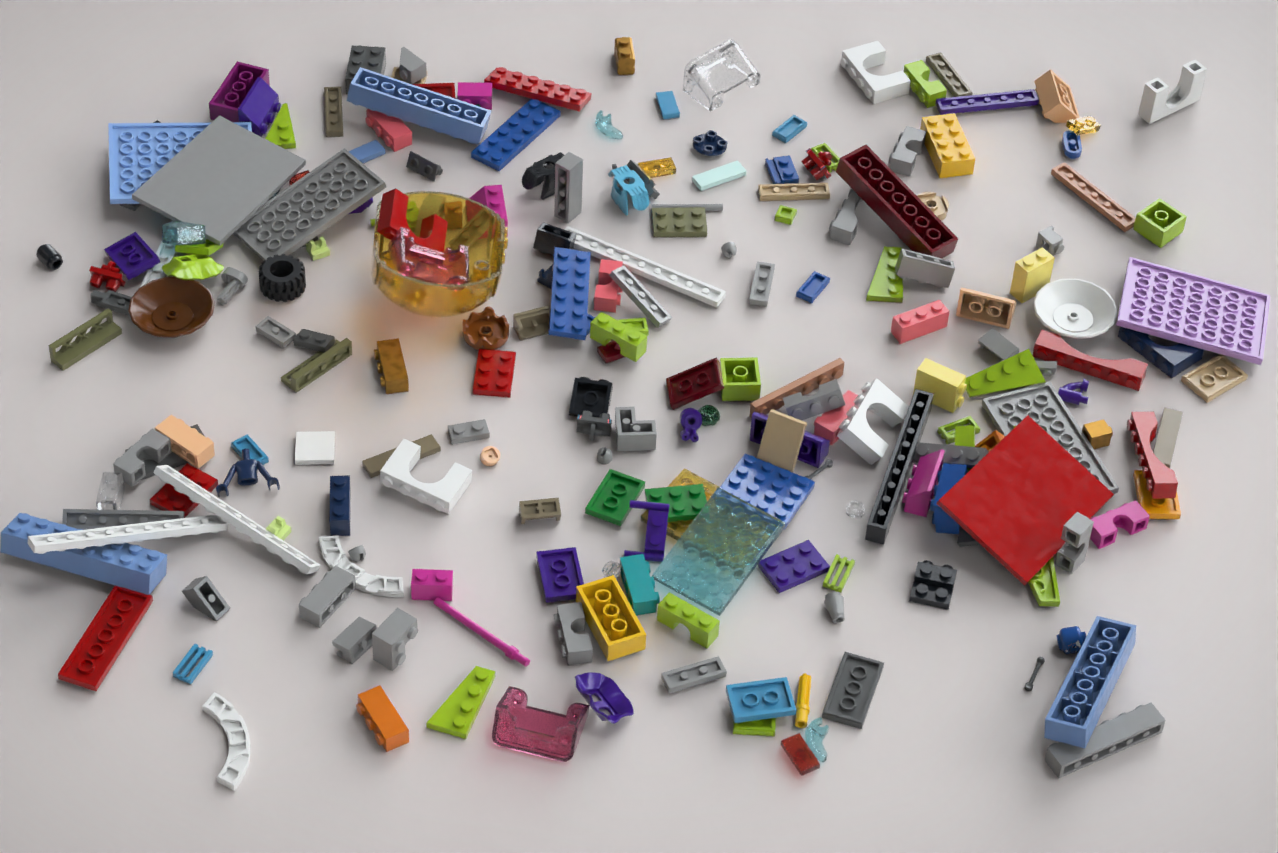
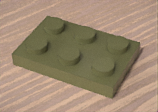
M705 207L652 208L654 237H707Z

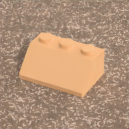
M1051 69L1034 81L1036 85L1035 91L1039 95V103L1043 109L1042 114L1046 119H1050L1054 123L1080 121L1070 86Z
M961 287L956 316L1009 329L1017 301Z

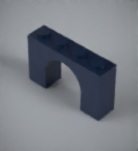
M1121 326L1119 328L1118 337L1123 342L1132 347L1171 379L1202 359L1204 349L1182 343L1175 346H1161L1154 343L1148 337L1150 334Z

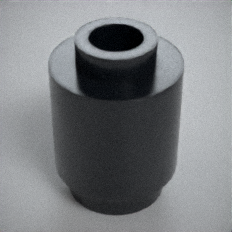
M50 244L41 245L38 248L36 256L48 269L56 270L61 267L63 263L62 256Z

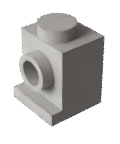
M1053 226L1038 232L1036 246L1039 249L1043 247L1052 256L1060 254L1064 250L1062 245L1063 239L1054 232Z

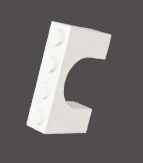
M879 41L843 50L840 60L841 66L846 69L849 76L854 79L857 86L862 89L865 96L873 104L909 94L911 82L903 71L885 76L873 75L866 71L870 67L884 64L886 50Z
M1197 60L1183 65L1179 82L1168 96L1169 86L1158 77L1145 83L1138 115L1151 124L1200 100L1207 68Z
M877 378L871 383H865L861 388L862 393L854 400L855 405L847 412L846 415L848 417L840 424V431L837 434V437L870 465L883 457L889 445L870 428L866 419V411L876 413L893 428L904 420L909 409L906 403Z
M403 439L380 470V483L400 491L403 495L415 498L420 503L432 506L440 512L449 514L471 483L472 470L455 462L442 480L435 483L417 481L412 477L410 471L420 459L421 446Z

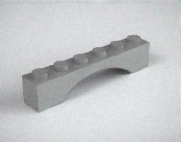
M852 188L849 191L848 199L843 201L842 209L837 211L835 221L832 220L829 226V231H831L830 239L851 245L857 234L858 220L855 215V209L863 201Z

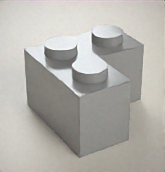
M615 407L617 451L656 450L657 432L655 420L636 421L635 407Z
M396 608L372 633L373 660L392 671L398 665H402L406 659L405 645L410 639H414L418 633L417 619Z

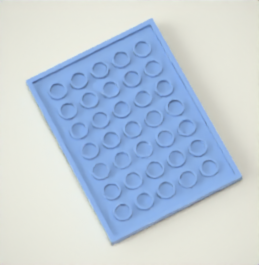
M233 122L252 132L251 122ZM108 123L110 204H140L132 199V194L211 123Z

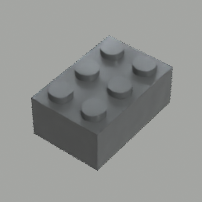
M352 45L345 77L346 94H348L350 83L360 67L384 75L386 67L385 47Z

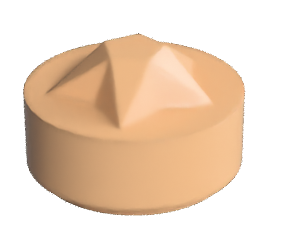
M494 446L485 447L480 454V460L486 466H494L500 459V452Z

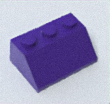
M260 77L256 79L238 108L239 122H251L252 132L262 137L263 134H266L269 124L273 122L275 114L279 112L281 103L279 102L278 94Z

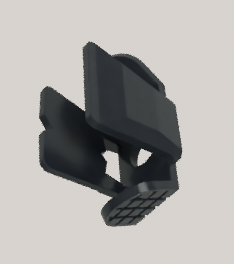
M560 152L556 155H549L526 168L522 177L523 187L531 190L543 182L541 199L544 200L554 195L555 163L564 154Z

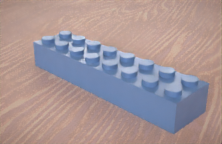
M361 67L350 83L347 101L354 105H360L372 111H378L387 116H393L405 122H411L420 127L430 128L438 133H445L453 138H460L478 145L488 128L492 112L491 110Z
M19 513L1 531V553L147 595L166 576L167 554L129 543L108 544L102 547L91 546L84 549L74 548L66 549L65 551H49L44 554L34 553L28 545V536L83 529L72 528L65 524H58L47 519L30 516L26 513Z
M1096 617L1045 718L1044 738L1086 748L1135 646L1136 625L1104 617Z

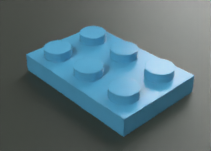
M787 677L726 685V694L734 723L796 715V707Z

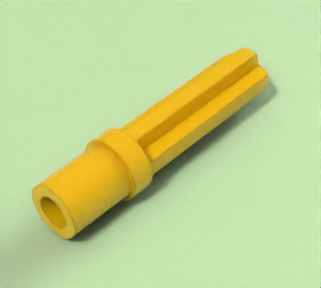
M803 673L799 677L797 705L795 706V726L798 728L807 727L810 712L809 700L812 677L807 675V673Z

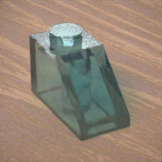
M176 220L163 224L162 243L173 245L206 243L205 225Z

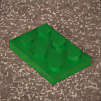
M609 469L586 506L585 514L622 526L632 509L629 508L630 500L637 501L645 488V481Z
M703 484L645 489L646 502L669 504L668 522L709 518L710 513Z

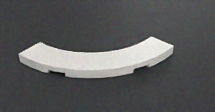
M339 535L319 537L320 550L327 566L332 570L336 565L355 575L356 589L377 596L404 597L402 577L368 574L364 569L348 560L341 547Z
M214 692L204 703L202 710L220 724L226 734L229 745V753L225 765L216 778L218 783L235 791L245 776L249 765V733L242 716L238 714L234 706Z

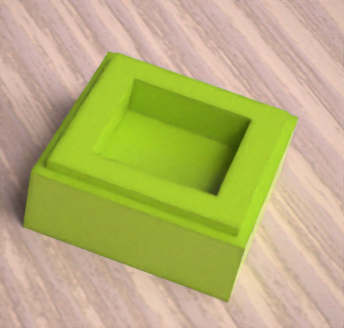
M780 205L774 221L792 225L797 209Z

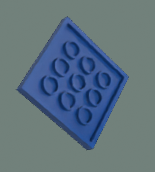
M744 454L714 494L713 501L785 530L813 490L815 481L754 456Z

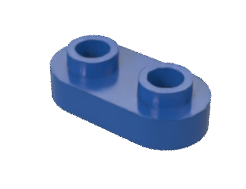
M1072 130L1065 131L1062 137L1064 154L1071 159L1080 157L1082 144L1079 133Z

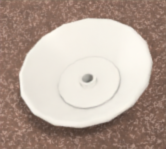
M1076 278L1059 279L1045 284L1036 293L1033 302L1035 314L1045 327L1059 335L1071 338H1092L1104 334L1114 325L1118 313L1115 301L1106 290L1092 282Z

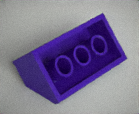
M753 412L750 441L761 444L768 415ZM805 430L797 460L819 468L829 453L830 440Z

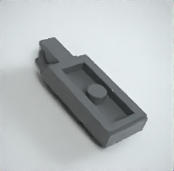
M630 160L627 164L631 171L634 170L643 180L648 195L657 199L660 193L653 188L656 185L654 181L633 160Z
M93 290L90 294L91 302L99 307L109 308L111 311L130 316L128 309L131 296L111 290L104 293Z

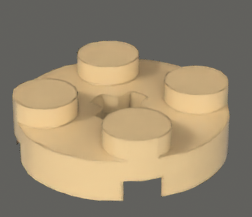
M923 192L917 195L940 220L946 218L949 203L944 196H936L935 192Z

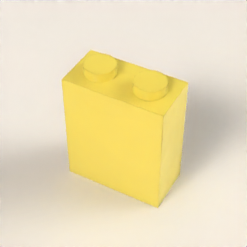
M1042 247L1016 261L1010 294L1021 303L1035 297L1036 293L1045 284L1050 283L1055 257Z
M925 358L917 369L913 395L915 389L934 393L932 404L954 413L957 407L960 408L964 402L963 393L967 387V384H965L966 375Z

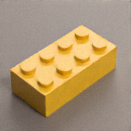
M955 113L922 117L920 130L926 131L924 144L939 178L973 174L975 156Z
M614 575L576 586V603H582L585 620L607 661L645 650L646 633Z

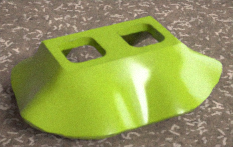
M198 254L173 257L169 263L162 266L163 272L168 277L174 276L183 280H203L215 277L224 269L223 265L215 262L211 257Z

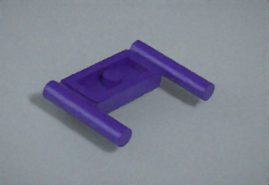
M630 500L629 508L649 510L645 551L624 550V557L644 554L645 560L663 562L669 504Z

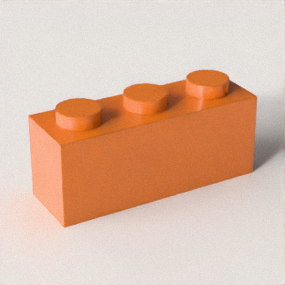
M381 685L358 694L357 711L360 716L363 715L365 717L366 725L370 731L373 730L375 733V739L379 746L382 745L385 751L388 752L409 743V729Z

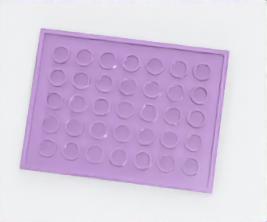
M1129 257L1116 325L1261 365L1264 354L1270 295Z

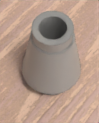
M830 592L825 595L824 604L833 623L843 622L845 620L843 596L839 592Z

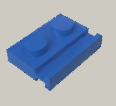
M790 155L773 157L772 160L765 159V165L773 184L799 183V176Z

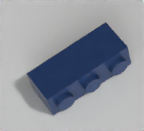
M350 475L330 476V536H350Z

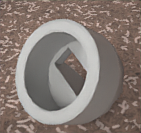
M727 242L721 247L726 257L731 258V255H736L737 248L734 242Z
M606 447L600 448L597 453V461L601 464H609L612 461L611 450Z
M363 545L348 551L351 559L355 562L364 560L366 555Z

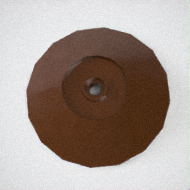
M164 277L152 280L140 287L130 299L128 312L132 323L141 331L156 337L176 338L191 334L203 327L213 315L215 302L211 292L200 282L183 280L176 277Z

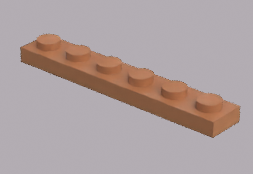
M1065 162L1051 170V175L1122 231L1126 232L1134 227L1136 218Z
M838 358L750 404L749 416L752 418L753 412L767 415L770 410H777L785 405L784 397L801 392L802 396L809 394L819 388V385L840 378L843 375L845 362Z

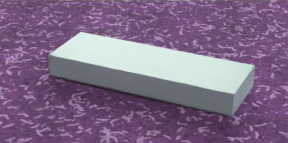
M737 160L692 176V181L700 191L746 176L747 171Z

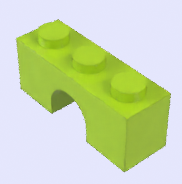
M923 60L904 65L903 72L911 81V90L915 92L927 108L936 106V99L946 98L947 89L939 80L929 81L930 69Z
M600 312L590 323L591 339L604 346L612 339L615 340L620 346V354L634 362H637L647 350V335L603 312Z
M669 592L658 604L657 621L673 630L679 623L683 624L690 631V640L706 649L718 637L720 625L718 619Z

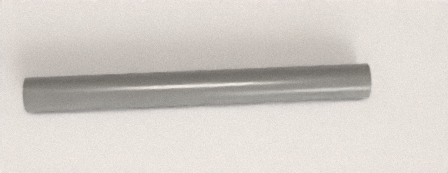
M652 204V208L705 207V211H723V204Z

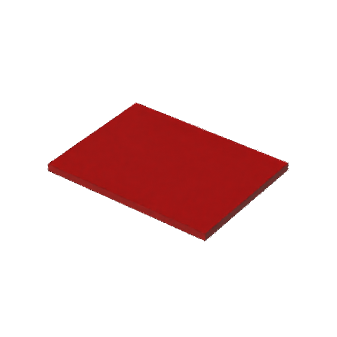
M1027 415L941 497L936 504L1025 586L1065 544L1066 541L1061 539L1063 527L1076 512L1091 519L1114 494Z

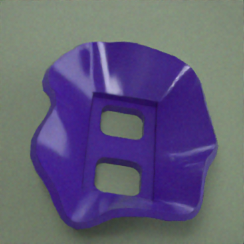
M593 672L575 676L576 688L601 721H609L615 724L622 717L634 714L630 700L611 678ZM591 695H595L600 701L593 702ZM606 709L611 715L607 716L599 710Z

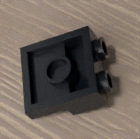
M588 377L575 378L569 415L578 416L583 411H590L593 413L592 417L599 418L602 413L608 414L613 384L605 379L597 381L591 380Z
M928 560L918 562L909 601L949 610L957 570L953 569L950 565H934Z

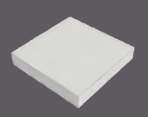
M335 431L296 432L295 465L334 464Z

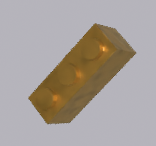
M399 338L376 341L377 349H374V358L379 361L377 362L378 374H382L380 376L381 387H385L386 394L408 392V375Z

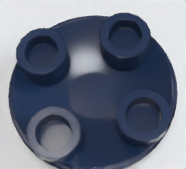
M713 130L693 138L694 149L703 155L717 156L724 153L727 149V141L718 136Z

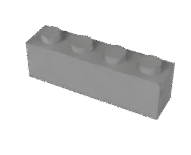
M570 152L555 163L554 216L568 224L581 213L583 159Z

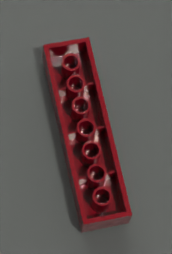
M867 144L839 159L836 173L912 251L938 258H944L954 252L958 241L957 236Z

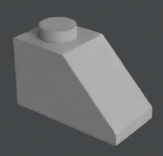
M405 47L401 48L400 77L409 84H414L427 76L426 62Z

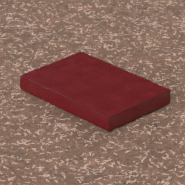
M717 357L666 378L671 408L673 410L724 389L720 362Z

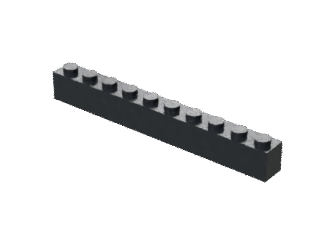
M915 389L867 523L865 540L883 545L885 543L918 444L931 412L934 393Z

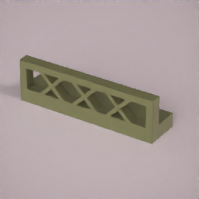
M109 308L48 345L51 362L64 371L121 335L122 328L113 322L112 311ZM106 318L107 321L101 324L102 320ZM62 345L61 349L56 352V349Z
M348 338L341 342L336 339L334 345L325 353L317 352L283 375L281 382L297 393L352 355V341Z

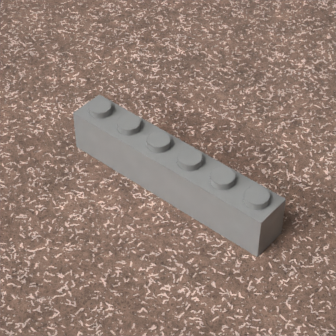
M1152 702L1146 705H1139L1128 713H1121L1118 717L1112 720H1105L1096 726L1086 748L1062 742L1051 744L1047 748L1045 761L1056 776L1061 778L1162 733L1166 720Z

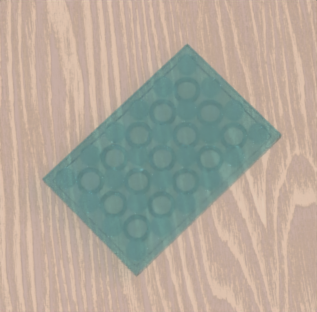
M718 487L652 576L657 582L720 616L783 531L785 522Z

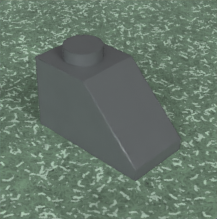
M207 576L194 579L182 590V593L195 609L214 621H217L230 609L227 602Z

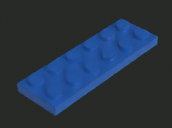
M530 99L471 152V158L500 171L560 117L561 111L539 100Z
M559 247L554 248L548 335L579 340L586 339L591 252Z

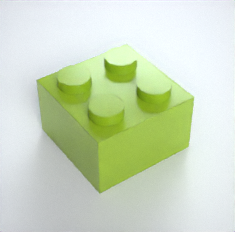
M1159 198L1137 213L1133 230L1161 248L1183 232L1187 216Z
M758 357L720 358V368L724 389L721 390L722 401L760 399L761 379Z

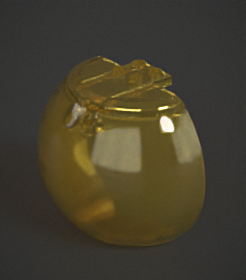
M435 191L404 193L409 197L406 212L407 223L417 237L420 236L422 219L436 214L448 222L443 259L429 265L377 232L381 201L378 203L372 246L371 275L373 284L377 285V288L391 302L411 313L442 318L472 311L495 296L501 280L502 264L505 263L504 251L508 245V227H505V219H501L498 213L477 201L451 193ZM417 265L425 268L424 272L431 275L430 280L420 281L413 279Z

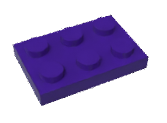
M136 232L104 249L106 255L111 261L116 263V266L128 280L137 277L139 274L160 263L159 257Z
M809 540L758 561L759 569L778 593L825 574L830 569V565Z
M576 547L537 551L536 558L546 603L576 599V586L584 584Z

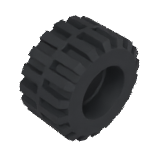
M286 254L268 257L267 261L264 260L262 265L259 266L261 292H263L265 297H268L270 300L274 299L276 302L292 301L295 297H300L306 288L305 266L303 262L299 261L297 257L293 258L292 255L286 256Z

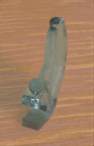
M600 110L596 115V127L604 135L612 139H622V132L612 126L611 114L603 116V111Z
M819 717L813 720L805 730L806 747L814 758L820 762H825L827 760V752L822 742L829 731V726L819 727L823 721Z

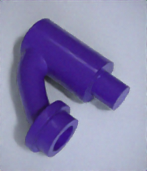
M1084 378L1082 382L1066 384L1059 388L1058 394L1064 402L1079 405V403L1087 404L1089 397L1083 396L1082 392H1087L1089 381Z

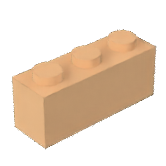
M170 415L155 427L156 431L170 438L171 450L198 469L215 456L214 442L210 438L203 436L195 428H191L183 420L177 419L173 415Z

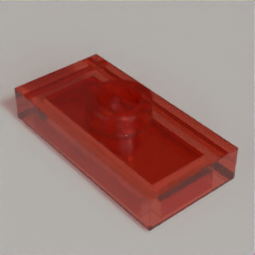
M800 733L781 740L780 745L801 776L820 768L819 761Z

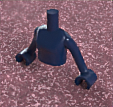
M242 449V460L232 465L223 484L217 485L216 492L218 497H220L221 491H226V495L229 496L227 487L235 472L237 473L239 485L256 484L258 482V470L267 480L269 491H271L270 487L273 484H276L279 490L280 484L277 478L270 476L261 462L250 459L249 449Z

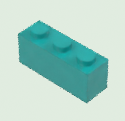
M644 554L620 557L619 571L628 602L636 616L656 613L660 597L659 593L654 590V577H650L649 574L651 572L649 561H645Z

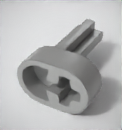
M227 267L221 274V278L228 285L217 297V301L221 305L227 304L238 289H242L248 282L247 276L237 269Z

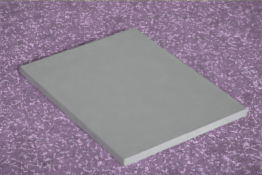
M219 115L132 194V199L221 246L306 165V160Z

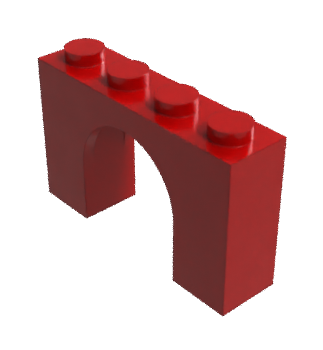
M396 188L382 195L377 232L429 265L442 260L448 222L436 214L422 219L420 236L417 237L409 228L406 219L409 197Z

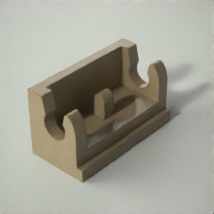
M549 306L513 314V328L520 341L549 333Z
M559 497L519 501L521 524H525V520L556 517V521H560Z

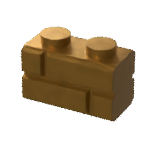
M615 38L614 55L618 75H633L635 73V56L632 38Z

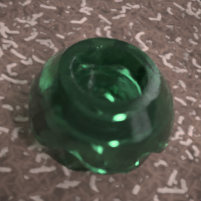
M704 405L699 408L698 411L701 413L703 426H713L720 420V413L716 407Z

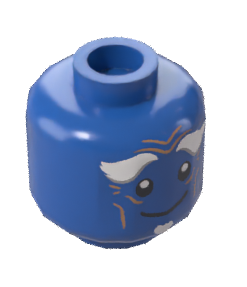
M1078 626L1062 628L1059 634L1056 635L1059 650H1063L1065 654L1079 652L1086 639L1085 631L1081 632Z

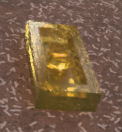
M1087 116L1068 120L1066 127L1077 135L1097 132L1101 125L1096 122L1095 118Z
M671 157L638 163V166L650 178L676 174V167Z

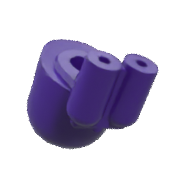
M686 408L679 417L683 427L680 436L684 441L691 439L692 442H697L699 437L696 430L702 424V416L698 410Z

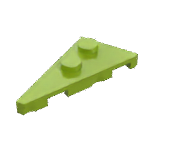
M284 103L265 139L284 149L296 148V141L288 104Z

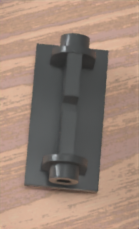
M410 151L406 165L407 168L432 181H435L436 175L442 174L443 169L440 165Z

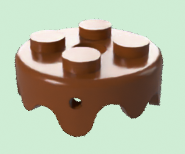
M485 307L480 313L472 312L468 320L463 319V338L472 348L477 350H495L503 346L508 340L509 324L505 315L497 316L492 307Z

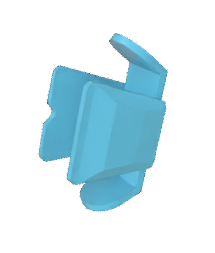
M625 165L608 173L609 177L614 176L611 197L626 216L628 215L627 193L630 195L635 209L642 211L648 207V191L643 180L634 170L631 171ZM625 179H630L629 184L624 183Z

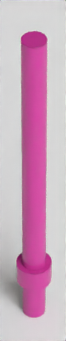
M439 597L434 600V605L505 652V656L511 660L515 659L525 667L529 665L530 660L519 653L516 647L507 645Z

